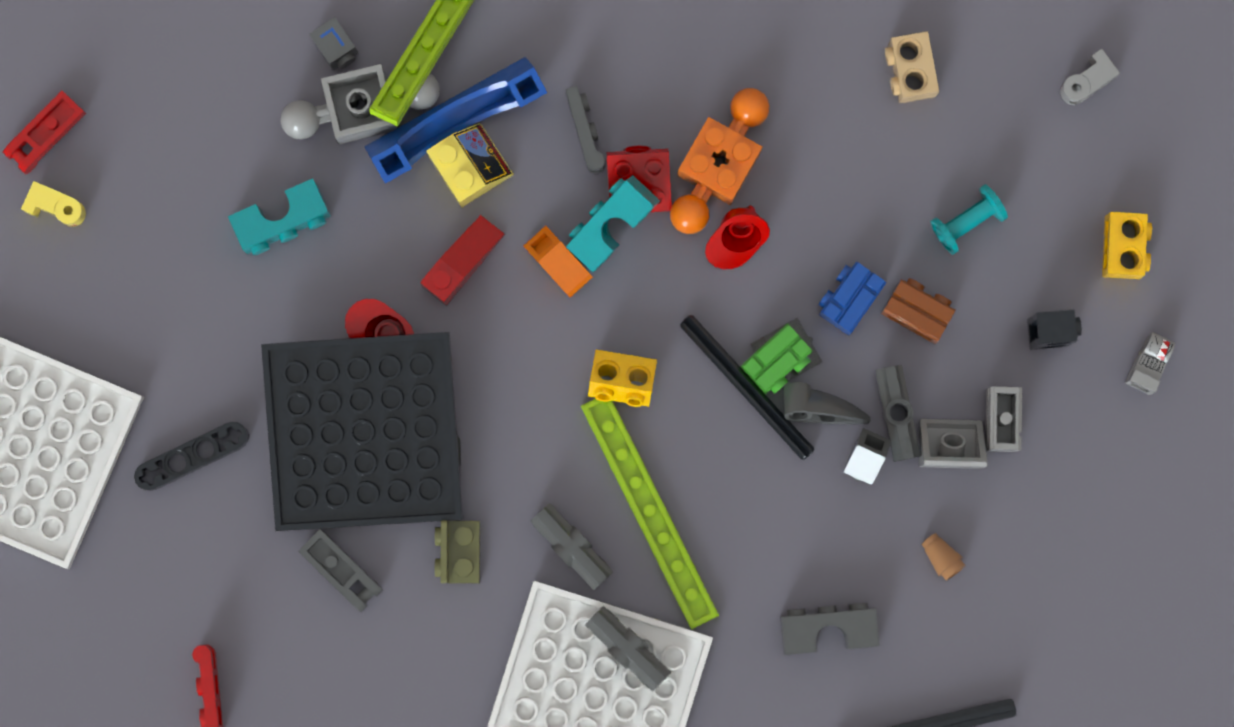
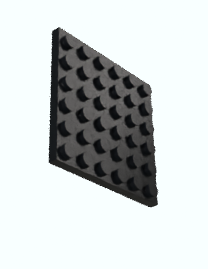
M450 332L261 344L275 531L463 519Z

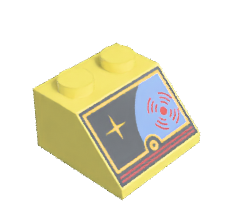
M480 123L451 134L426 150L430 160L461 208L513 176L512 171Z

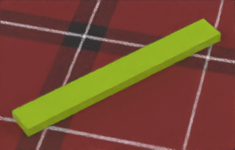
M595 398L581 405L580 407L690 629L692 630L718 617L719 614L613 401L603 402Z

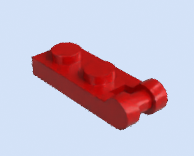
M61 90L4 148L3 154L10 160L14 159L19 164L18 168L24 174H28L86 113ZM27 143L33 148L28 155L22 150Z
M199 645L194 648L192 657L200 667V677L196 678L198 696H203L204 708L199 710L201 727H223L216 652L210 645Z

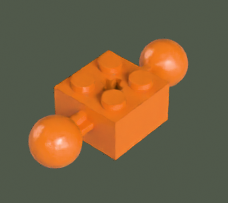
M745 88L734 95L730 104L733 120L729 127L710 117L704 123L678 169L677 176L695 186L690 195L679 197L670 209L671 222L678 231L685 234H695L704 229L709 221L710 214L706 203L711 195L730 206L735 200L763 147L745 137L749 127H756L762 124L769 114V101L760 90ZM723 156L728 164H721L719 167H716L713 157Z

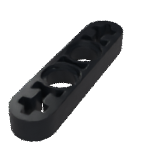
M229 422L138 466L134 474L135 483L141 489L148 491L157 490L242 449L249 439L248 430L238 422ZM231 428L235 431H241L242 435L238 437L239 443L235 444L233 441L225 442L222 445L226 450L221 452L220 444L214 436L219 434V439H224L230 435L229 429ZM203 441H210L214 445L213 455L206 459L201 458L197 452L199 444ZM177 454H181L186 460V466L180 472L172 471L169 465L171 457ZM162 461L163 469L169 477L165 479V475L161 473L153 478L154 484L151 485L149 482H143L142 478L146 476L145 470L148 469L151 472L162 469L158 465Z

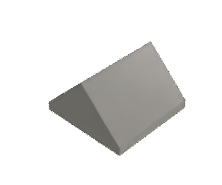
M920 419L919 450L921 456L919 457V467L982 469L987 467L982 421Z

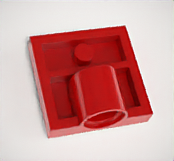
M635 145L626 147L623 151L606 152L609 190L620 178L626 181L631 176H635L660 200L651 212L670 211L672 203L668 148L651 149L648 146Z

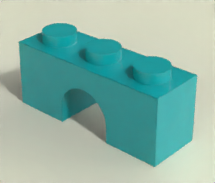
M631 176L626 181L620 178L609 190L612 194L610 199L606 203L602 200L599 201L589 212V215L592 216L591 220L586 225L582 222L579 223L569 234L572 240L566 248L592 272L597 270L620 245L609 233L608 224L610 219L621 218L634 228L660 202L635 176Z
M313 178L285 190L290 207L287 215L281 220L270 221L265 219L257 204L228 216L242 250L246 254L251 252L253 255L261 254L269 250V244L281 240V243L290 241L298 236V231L306 227L313 230L327 223L325 219L331 217V214Z

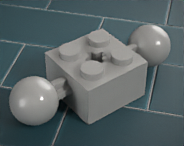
M378 64L321 78L327 104L315 107L305 100H296L289 103L283 109L280 118L284 132L294 139L303 140L313 136L320 124L331 122L335 139L340 145L397 129L398 126L371 115L369 110L387 81L382 65ZM429 74L410 105L411 108L425 110L437 102L440 95V85L434 75ZM363 99L364 103H367L361 110L353 108L357 106V100Z

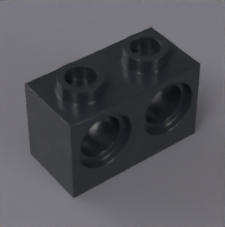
M1075 310L1038 312L1027 319L1030 350L1068 347L1077 342V336H1081L1082 333L1080 317H1075Z

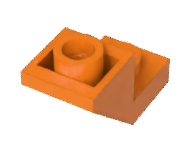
M547 226L543 227L523 245L569 297H572L593 278Z

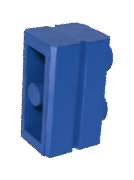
M855 262L852 268L846 264L836 278L841 284L834 293L828 290L818 304L823 308L819 315L846 335H850L886 285V281L872 273L859 262Z

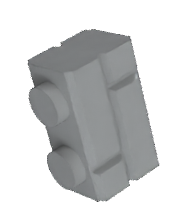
M989 387L986 389V451H1021L1022 437L1019 436V433L1022 432V387Z

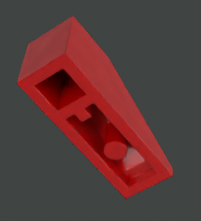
M480 215L420 282L422 287L447 306L505 234Z

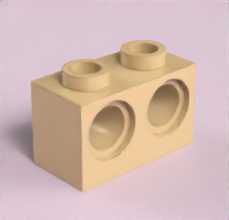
M928 31L892 37L888 44L889 47L885 48V58L887 65L893 66L894 77L890 78L893 96L898 95L899 103L936 97L939 93ZM910 47L915 51L916 57L907 60L901 56L900 49ZM911 76L918 78L921 82V88L917 90L910 89L906 85V78Z

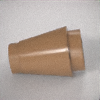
M936 533L921 544L938 576H943L946 581L954 577L966 566L962 561L963 557L942 538H939Z

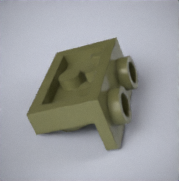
M441 520V527H435V546H441V558H435V577H441V583H480V521Z

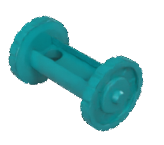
M986 184L979 188L982 200L948 223L944 224L937 217L930 221L935 235L952 255L959 251L956 239L990 216L994 215L1001 222L1008 218L1007 211L1001 200Z

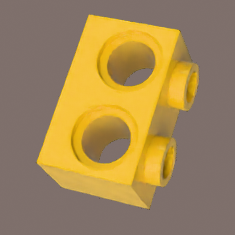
M1109 212L1105 216L1102 277L1140 279L1145 276V272H1149L1151 255L1146 253L1147 241L1151 240L1152 223L1147 222L1148 214ZM1124 223H1129L1134 227V238H1128L1123 234L1122 225ZM1122 254H1129L1133 258L1134 266L1132 269H1127L1121 264L1120 258Z
M596 349L588 396L595 397L603 402L612 400L624 402L633 407H649L657 359ZM609 376L612 380H603L601 377ZM639 381L643 383V385L637 386L632 384L631 382Z

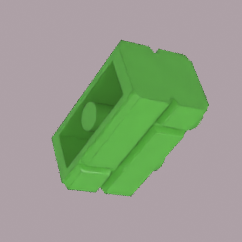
M787 323L740 367L764 394L770 390L775 394L788 383L785 378L788 373L793 369L799 373L811 362L808 355L812 353V349Z

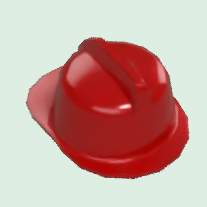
M752 205L746 208L731 209L724 215L720 227L713 233L706 244L705 255L708 262L720 269H734L742 266L769 238V225L763 218L759 217Z
M366 298L357 301L349 308L345 316V328L350 338L414 334L412 326L404 317L377 299Z

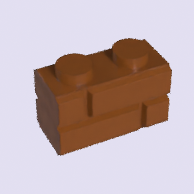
M909 278L906 282L901 279L881 314L929 342L936 344L956 311L950 307L952 302L940 294L936 293L932 297L923 291L925 286L916 280Z

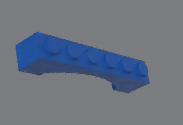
M524 57L364 147L386 184L411 170V166L427 153L426 150L451 134L502 111L518 106L521 108L545 95L547 91L534 66Z

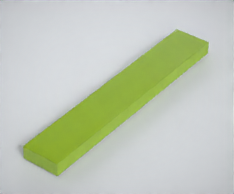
M474 0L435 1L369 108L371 115L395 126L399 125Z

